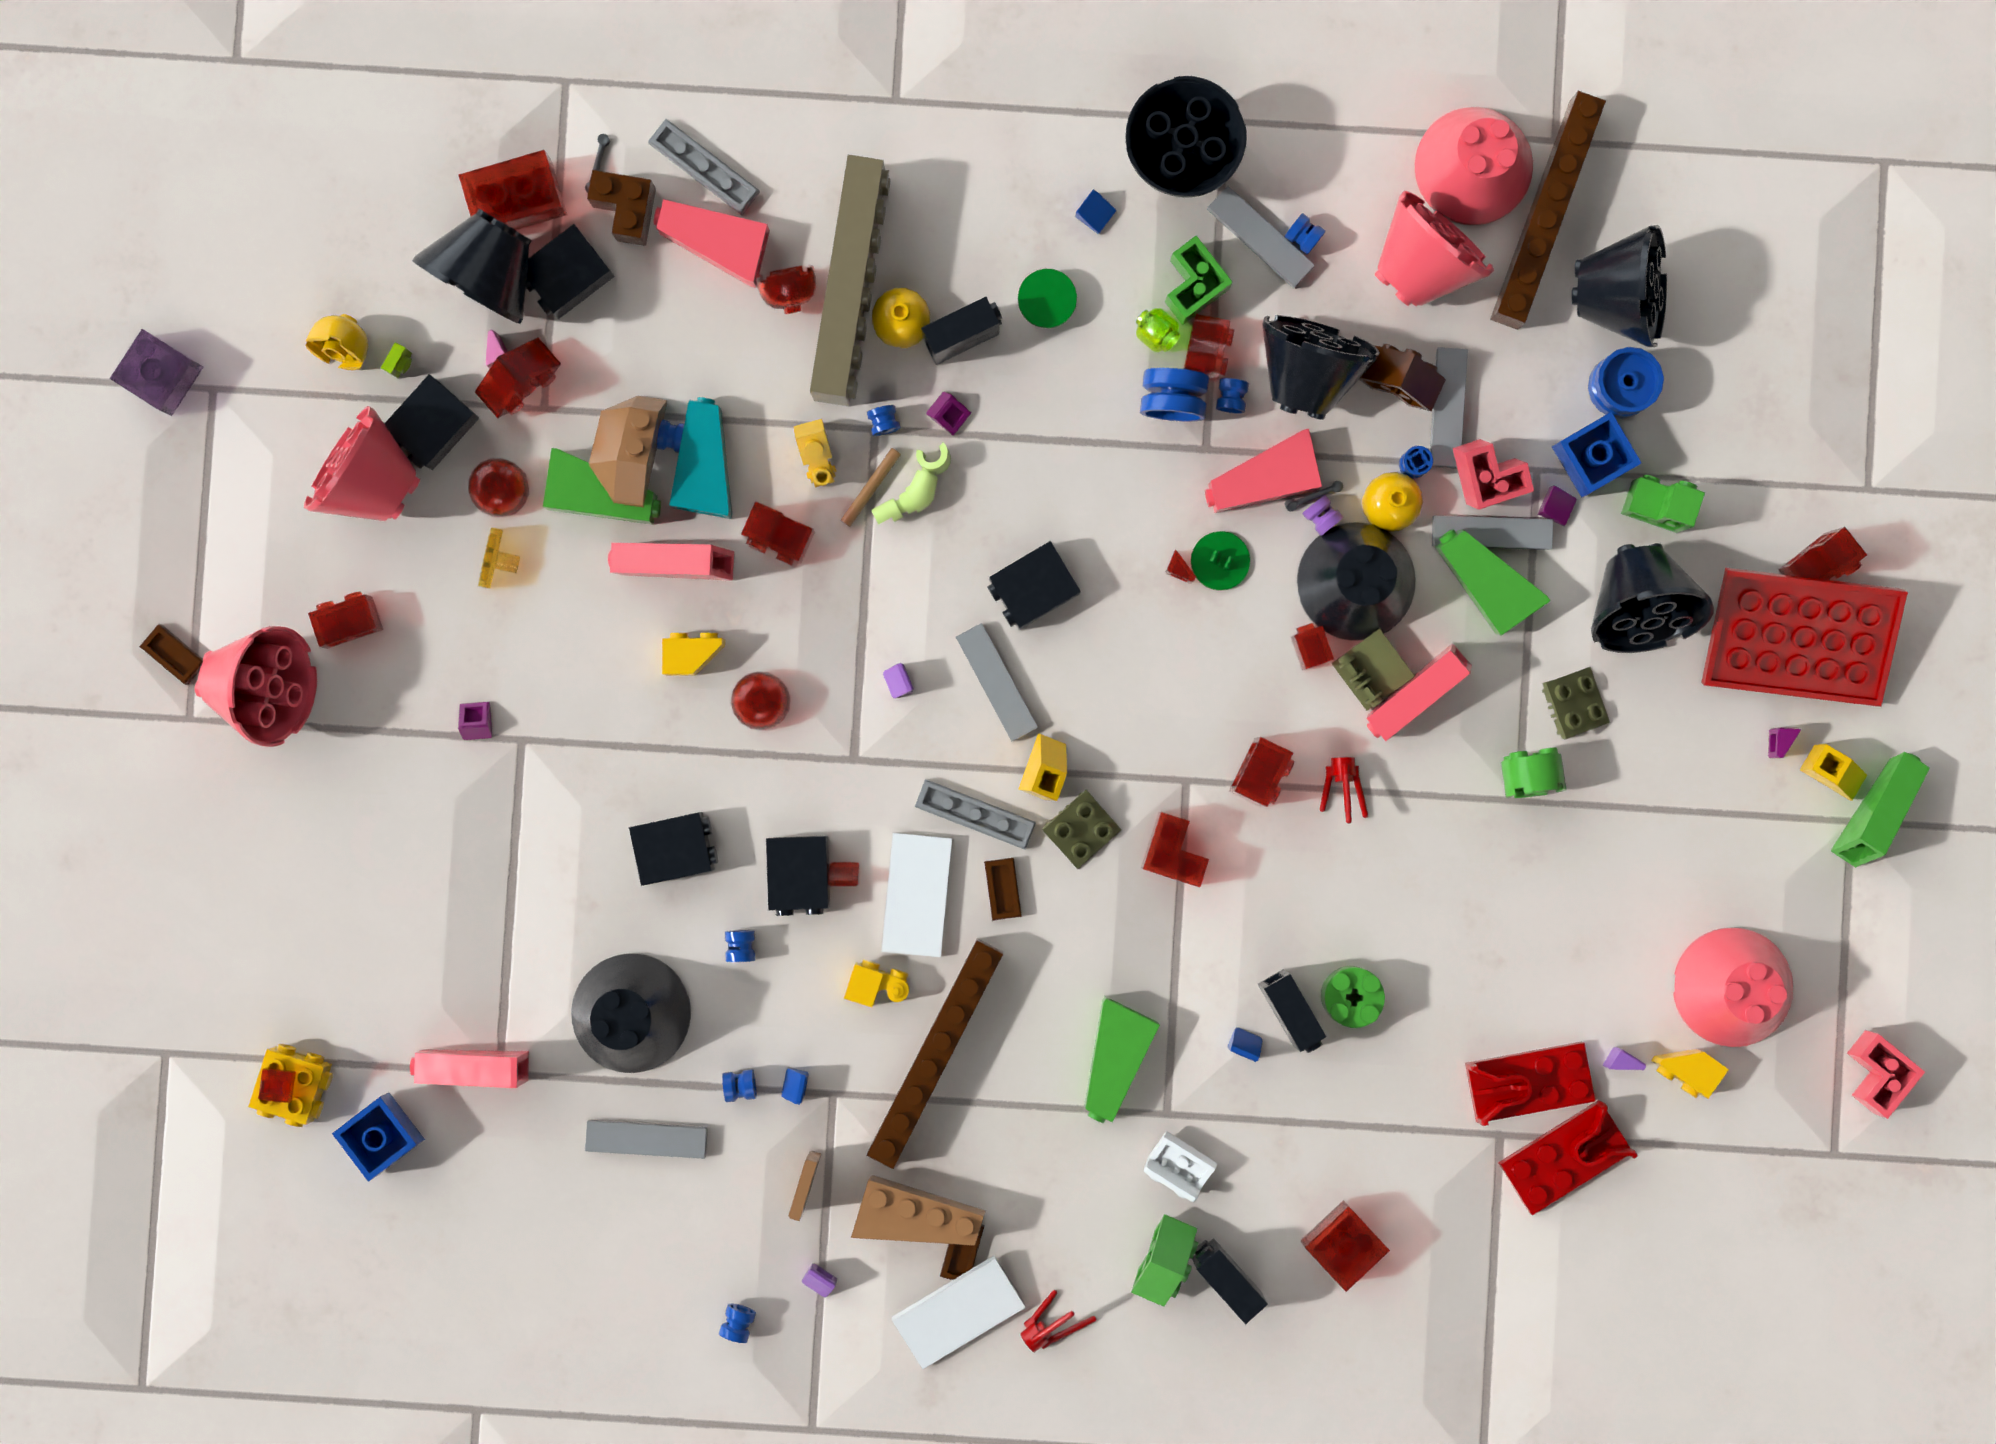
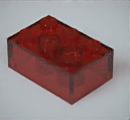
M545 149L458 175L470 217L481 209L500 222L518 230L567 215L552 160Z

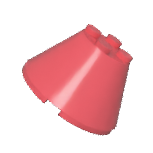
M1481 107L1461 108L1440 117L1424 134L1415 156V177L1425 201L1431 208L1438 210L1441 214L1450 218L1451 221L1465 225L1487 224L1509 214L1524 198L1533 174L1531 148L1520 128L1505 115Z
M1403 191L1396 205L1377 266L1378 271L1375 273V276L1387 286L1391 284L1398 290L1395 295L1407 306L1411 303L1416 307L1418 305L1422 306L1486 278L1494 271L1491 264L1487 267L1482 261L1486 256L1458 227L1438 210L1432 213L1423 205L1425 201L1409 191Z
M367 406L357 415L356 418L360 421L356 423L353 429L348 427L318 472L311 487L315 488L313 498L307 496L304 502V508L308 511L386 521L388 518L396 520L405 506L401 502L407 492L412 494L417 488L420 479L416 477V470L375 409Z
M281 626L262 628L220 649L208 651L203 657L198 681L195 684V693L198 697H202L203 701L249 742L265 747L284 744V740L292 733L297 734L301 730L314 704L317 688V671L315 666H311L308 655L311 649L304 638L290 628Z
M1721 928L1700 936L1684 951L1674 973L1676 976L1675 992H1673L1676 1007L1683 1021L1701 1038L1721 1046H1748L1767 1038L1784 1021L1793 998V978L1786 958L1769 939L1747 929Z

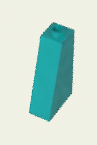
M698 397L697 401L689 400L669 506L677 510L731 519L732 507L722 410L718 405H715V400Z

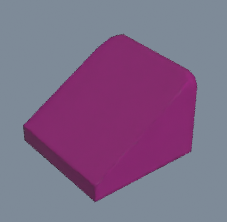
M944 391L929 408L926 415L954 436L972 412L952 394Z
M1553 485L1549 487L1538 515L1547 519H1553V522L1565 526L1577 499Z
M490 702L460 704L458 730L463 740L492 738Z
M1770 729L1768 757L1784 758L1801 729Z

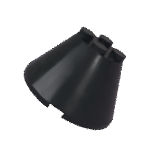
M1195 76L1174 77V79L1155 84L1139 97L1130 112L1125 133L1128 157L1137 174L1157 191L1182 198L1202 196L1225 184L1238 169L1244 156L1247 141L1246 124H1244L1239 106L1233 97L1214 82Z
M479 209L476 214L413 258L412 261L442 282L454 287L456 285L467 297L497 314L521 324L524 315L529 245L532 240L512 227Z
M1650 225L1583 259L1576 260L1575 277L1578 278V287H1573L1572 305H1577L1578 317H1582L1646 347L1658 346L1657 343L1653 342L1654 339H1661L1666 312L1667 274H1661V258H1666V248L1663 232L1659 225Z
M1275 315L1274 321H1269L1270 316H1265L1262 323L1272 400L1280 403V409L1288 413L1297 414L1298 410L1308 412L1307 415L1312 418L1324 420L1326 414L1377 361L1380 354L1379 350L1369 342L1357 336H1354L1353 340L1346 339L1338 335L1339 329L1314 321Z
M1345 523L1330 528L1322 536L1319 535L1312 541L1304 552L1298 567V593L1305 613L1321 630L1344 640H1364L1379 628L1383 633L1388 632L1406 615L1415 593V570L1405 547L1388 531L1368 523Z
M1655 543L1639 547L1626 544L1619 547L1617 555L1612 557L1606 564L1591 626V634L1594 643L1599 642L1602 649L1610 652L1638 653L1667 647L1666 641L1680 635H1682L1683 639H1686L1701 630L1711 620L1714 614V606L1709 595L1664 551L1662 544Z
M628 953L616 955L598 963L584 976L573 998L571 1018L576 1038L590 1058L613 1071L638 1073L651 1070L663 1064L681 1047L690 1026L691 1005L680 977L667 964L648 955Z

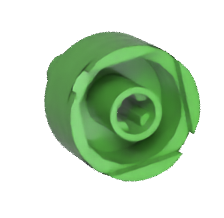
M1556 747L1540 749L1538 753H1534L1531 756H1528L1527 751H1518L1503 757L1504 761L1501 762L1506 798L1513 796L1514 798L1548 795V790H1556V793L1567 790L1562 756L1558 753Z
M1344 966L1332 972L1324 981L1321 989V1002L1326 1013L1334 1021L1346 1027L1360 1028L1378 1019L1384 1007L1385 993L1380 980L1368 970L1356 966ZM1352 989H1354L1355 993L1359 994V999L1354 1000L1353 1004L1346 999V994H1351Z

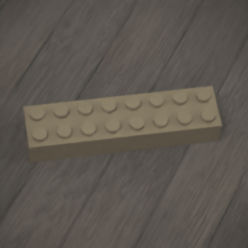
M849 154L847 156L810 386L812 398L817 402L849 406L850 399H856L858 382L854 373L855 370H860L863 354L861 347H859V341H865L867 323H865L864 311H870L872 294H870L868 285L869 282L874 283L876 276L873 254H879L881 236H879L880 229H878V224L883 225L885 220L886 207H884V200L882 198L883 195L888 196L890 188L889 170H885L884 160Z

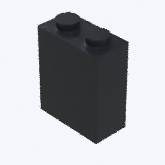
M573 224L528 258L526 288L529 292L535 289L541 297L537 303L547 315L553 313L560 319L615 276L576 225Z
M984 297L921 327L923 340L935 365L998 336L999 325L1002 324V316L996 303L990 304L987 297Z
M428 374L384 424L400 448L403 446L410 452L407 458L420 469L425 466L433 471L478 421L479 417L436 378Z
M1051 541L990 576L989 581L991 584L987 586L994 600L997 602L1001 599L1006 610L1002 613L1010 627L1016 625L1019 630L1081 593Z
M703 812L629 827L641 886L715 870L714 864L718 863L715 846L710 847L708 835L712 834L709 817H704Z
M828 836L766 838L768 911L776 910V916L794 915V910L805 909L806 915L824 914L823 909L830 908Z
M1282 969L1258 983L1260 990L1290 1042L1298 1051L1306 1050L1309 1053L1323 1045L1321 1040L1327 1036L1290 973Z
M1214 1238L1210 1242L1205 1240L1198 1245L1192 1258L1196 1270L1246 1325L1268 1305L1263 1293Z

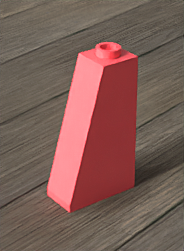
M663 199L661 208L657 207L654 214V225H657L656 229L661 236L750 287H757L770 233L767 224Z
M1309 429L1296 433L1211 480L1208 484L1209 489L1205 490L1208 507L1213 506L1214 513L1319 490L1322 484Z
M611 543L608 564L610 566V573L624 576L733 581L734 551L705 544Z
M1452 643L1416 673L1414 678L1397 689L1371 711L1366 718L1369 721L1367 727L1376 738L1382 736L1387 741L1471 673L1472 665Z
M421 1050L415 1053V1057L411 1058L410 1074L414 1076V1083L518 1088L528 1081L529 1051Z

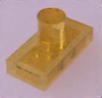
M491 527L489 530L477 587L491 588L494 569L517 573L520 556L499 552L503 533L501 529Z

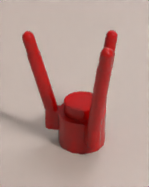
M1355 757L1331 758V766H1326V779L1320 811L1324 812L1326 809L1332 779L1335 777V782H1343L1346 823L1350 824L1352 822L1350 782L1353 781L1362 816L1367 818L1368 811L1359 777V766H1355Z
M1053 1290L1032 1317L1024 1322L1026 1329L1020 1335L1028 1348L1035 1353L1041 1347L1045 1349L1050 1344L1094 1323L1097 1320L1096 1317L1092 1316L1052 1335L1051 1332L1075 1315L1073 1311H1070L1048 1327L1043 1321L1036 1322L1057 1295V1291Z

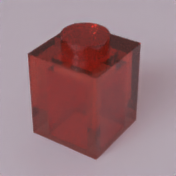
M1310 623L1296 628L1298 634L1293 635L1291 640L1302 670L1334 660L1323 626L1315 628L1314 624Z

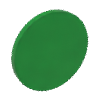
M1040 269L1031 273L1024 279L1018 291V306L1022 315L1029 323L1040 328H1055L1064 324L1072 316L1076 308L1077 293L1074 284L1068 276L1055 269Z
M1217 531L1205 535L1197 542L1191 554V568L1194 576L1202 585L1212 590L1222 591L1237 586L1246 577L1250 567V555L1245 543L1239 537L1229 532Z

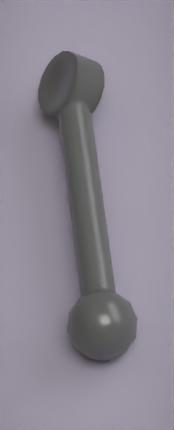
M606 134L598 136L599 148L593 170L599 171L604 149L610 143V139ZM590 181L585 185V190L587 193L589 191Z
M1335 481L1332 486L1297 500L1288 499L1285 502V507L1288 511H1294L1300 504L1333 491L1340 492L1343 489V483Z

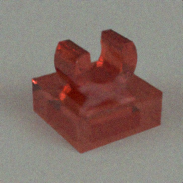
M263 1068L258 1099L284 1103L292 1102L296 1071Z

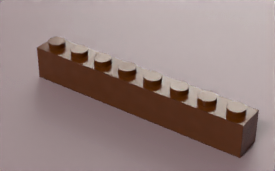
M1578 90L1569 101L1490 320L1517 330L1526 323L1606 100Z
M978 938L976 939L866 1156L894 1169L1003 956V951Z

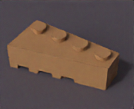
M872 1175L867 1182L851 1238L975 1245L986 1210Z

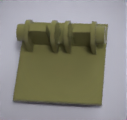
M1380 628L1331 663L1366 711L1380 704L1384 698L1415 677Z
M1591 667L1542 683L1544 687L1542 693L1545 694L1547 703L1552 704L1548 706V710L1554 709L1555 712L1550 716L1551 718H1557L1554 720L1557 728L1556 733L1557 735L1560 734L1562 739L1565 740L1610 723Z
M1087 790L1080 793L1073 802L1066 805L1064 810L1058 812L1059 814L1042 828L1044 833L1077 869L1121 831V828Z

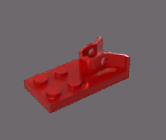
M1582 1041L1465 1063L1475 1119L1482 1126L1489 1125L1488 1122L1596 1102L1585 1043Z
M1597 1100L1498 1162L1529 1214L1534 1215L1623 1158L1630 1156L1635 1159L1638 1156L1636 1151L1630 1148L1608 1113L1606 1103Z

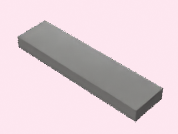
M667 119L663 121L648 141L649 145L740 215L745 213L760 193L751 183Z
M1229 186L1208 206L1207 210L1293 289L1315 266Z
M1437 348V372L1446 381L1432 410L1430 452L1433 456V467L1457 468L1452 448L1462 445L1468 349Z
M1433 516L1432 546L1440 544L1439 538L1446 532L1454 529L1456 532L1458 530H1465L1486 548L1552 549L1553 519Z
M981 623L956 636L1010 740L1014 741L1038 728L983 624Z
M926 779L915 804L916 808L1026 850L1036 824L1035 821Z
M588 1120L585 1151L705 1159L708 1127Z

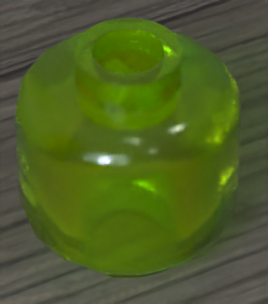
M1154 308L1151 311L1145 310L1136 320L1138 325L1136 337L1153 352H1167L1179 340V323L1161 308Z

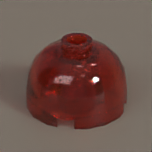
M802 265L769 272L770 276L764 280L762 274L755 277L757 288L763 301L774 309H783L784 314L802 311L801 305L809 302L816 290V276L813 265H808L807 271H803Z
M490 458L480 462L472 470L468 479V493L472 503L481 512L492 517L511 516L516 514L525 505L529 496L527 476L512 461L505 458Z
M756 671L746 674L736 683L732 690L731 707L733 714L741 724L750 729L764 731L773 728L785 719L790 710L791 698L786 685L780 678L769 672Z

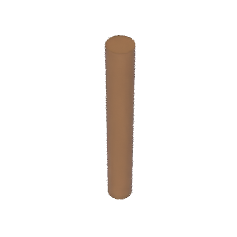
M893 448L890 449L844 514L841 521L847 526L851 527L901 456L898 451Z

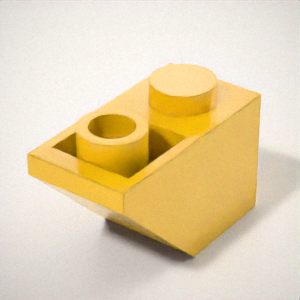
M670 633V638H662V674L666 676H696L725 647V639L718 638V633H700V638H688V633Z
M1038 734L1018 790L1044 800L1058 801L1067 776L1066 744Z
M1828 744L1814 745L1800 768V771L1850 801H1853L1867 777V774L1853 759Z
M1698 1049L1656 1055L1651 1060L1659 1066L1656 1070L1658 1073L1670 1081L1674 1077L1683 1083L1681 1089L1694 1098L1700 1095L1709 1099L1729 1070L1707 1053Z

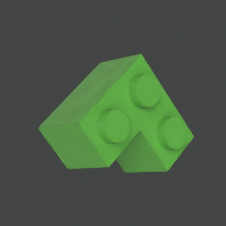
M1197 235L1172 253L1170 262L1185 282L1167 295L1165 303L1180 323L1184 325L1226 293L1233 283Z
M1643 475V478L1639 477L1632 480L1621 512L1622 515L1675 533L1694 527L1705 492L1697 490L1698 486L1696 484L1680 481L1671 486H1665L1660 484V479L1650 475Z
M1164 1214L1154 1230L1148 1254L1138 1268L1131 1293L1163 1307L1170 1297L1176 1298L1181 1283L1187 1281L1192 1266L1188 1264L1189 1258H1193L1198 1247V1242L1194 1240L1197 1228Z

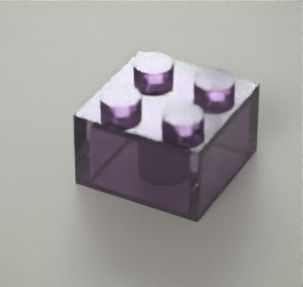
M141 329L110 379L159 411L172 416L204 366L155 335Z

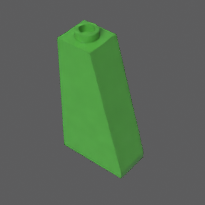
M551 448L543 507L547 510L654 525V518H659L661 500H657L658 495L654 492L647 490L644 508L614 503L590 468L588 462L557 448Z
M1451 529L1439 538L1441 543L1435 546L1436 550L1495 634L1503 635L1550 602L1547 595L1465 530H1458L1456 532L1454 529Z
M1907 752L1890 758L1832 847L1831 852L1855 868L1886 855L1930 767L1922 763L1916 755Z
M1104 996L1101 1004L1084 1106L1089 1111L1088 1116L1101 1123H1104L1105 1120L1113 1123L1160 1024Z

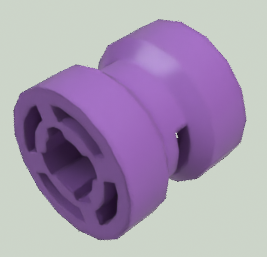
M1326 495L1322 496L1302 513L1307 520L1315 524V530L1320 536L1344 518L1338 510H1334L1330 506L1331 501ZM1323 511H1325V514H1324L1323 516H1321V517L1318 516V515L1321 514Z

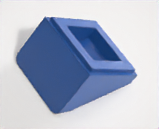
M1093 189L1076 211L1075 217L1099 235L1115 214L1116 209Z
M1235 1028L1227 1047L1231 1052L1256 1062L1260 1058L1263 1041L1257 1035L1240 1028Z
M792 1068L786 1070L782 1089V1097L798 1105L804 1101L809 1077L808 1072Z

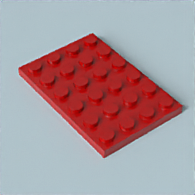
M1725 568L1701 683L1704 686L1882 707L1908 592L1905 589Z

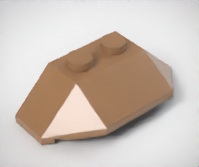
M635 396L601 411L589 466L614 503L644 508L657 451L658 431L661 421L664 420L667 400Z

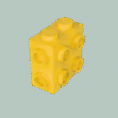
M278 1044V1047L275 1046L266 1050L248 1107L256 1109V1114L267 1118H274V1116L285 1118L286 1124L302 1127L303 1124L307 1125L313 1122L314 1119H318L322 1112L324 1102L320 1100L323 1091L327 1090L333 1078V1073H330L332 1064L324 1062L325 1057L321 1055L307 1053L305 1056L296 1053V1048L293 1046Z

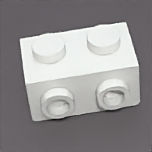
M1166 1131L1148 1156L1144 1172L1152 1180L1172 1189L1179 1197L1194 1203L1198 1198L1200 1189L1216 1169L1217 1162Z

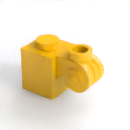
M818 419L793 426L803 466L809 464V472L806 473L807 478L810 479L811 483H814L815 488L827 485L828 483H834L835 472L837 471L835 465H831V462L828 461L829 458H832L823 420Z
M863 959L862 964L856 962L844 999L872 1008L877 993L881 990H887V995L891 1001L901 1002L909 994L908 973L893 968L890 973L879 970L880 964Z

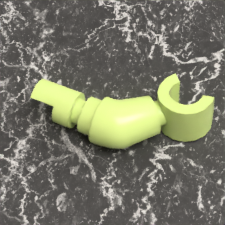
M944 442L939 446L941 450L940 458L933 463L925 460L926 455L923 451H916V458L922 469L917 470L910 486L906 487V491L899 495L900 499L895 501L892 498L871 510L878 525L890 518L895 522L903 518L902 514L905 512L910 514L917 510L919 513L932 503L938 477L935 475L946 471L951 463V455Z

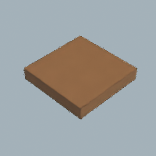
M809 1152L804 1162L788 1215L790 1219L800 1221L821 1153Z

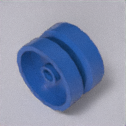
M1626 347L1618 349L1599 362L1591 372L1588 383L1590 399L1596 408L1605 415L1612 412L1615 418L1620 419L1635 416L1656 402L1662 392L1664 381L1662 368L1652 354L1641 348Z
M1151 368L1144 371L1142 386L1151 393L1141 398L1140 414L1168 421L1195 422L1205 419L1207 403L1198 397L1208 392L1209 376L1207 374L1178 368Z

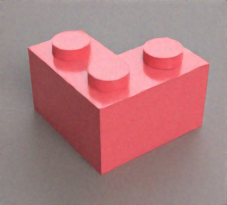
M1479 439L1452 448L1467 505L1480 510L1534 491L1528 463L1516 458L1497 463L1493 443Z
M1867 1030L1863 1032L1847 1052L1849 1056L1870 1072L1852 1096L1872 1113L1886 1119L1892 1115L1925 1073L1924 1070L1881 1035Z

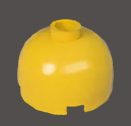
M893 288L884 292L877 299L872 310V325L876 335L889 346L909 348L918 344L923 339L921 327L930 324V310L926 301L917 292L908 288Z
M346 314L322 317L314 324L305 341L307 342L306 348L314 356L328 364L331 359L342 362L338 368L345 370L360 369L369 347L364 330L357 324L355 318Z
M1398 472L1383 473L1374 478L1367 486L1362 498L1363 512L1367 520L1372 525L1388 532L1401 531L1413 524L1420 515L1423 504L1422 491L1416 481L1408 475Z

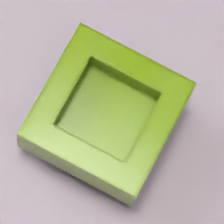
M395 342L381 369L399 379L401 373L405 374L411 365L412 359L410 357L412 352Z

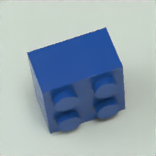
M1612 412L1552 446L1581 498L1641 464L1639 457Z
M389 1092L377 1098L332 1133L368 1182L425 1140Z

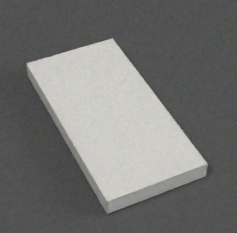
M893 833L881 952L941 957L952 838Z
M994 1255L892 1316V1321L921 1368L924 1369L1026 1307Z

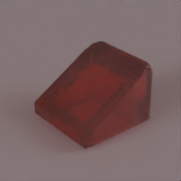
M1174 550L1165 570L1166 574L1186 583H1193L1196 576L1178 551Z
M832 862L830 864L828 885L858 886L860 884V865L858 862Z

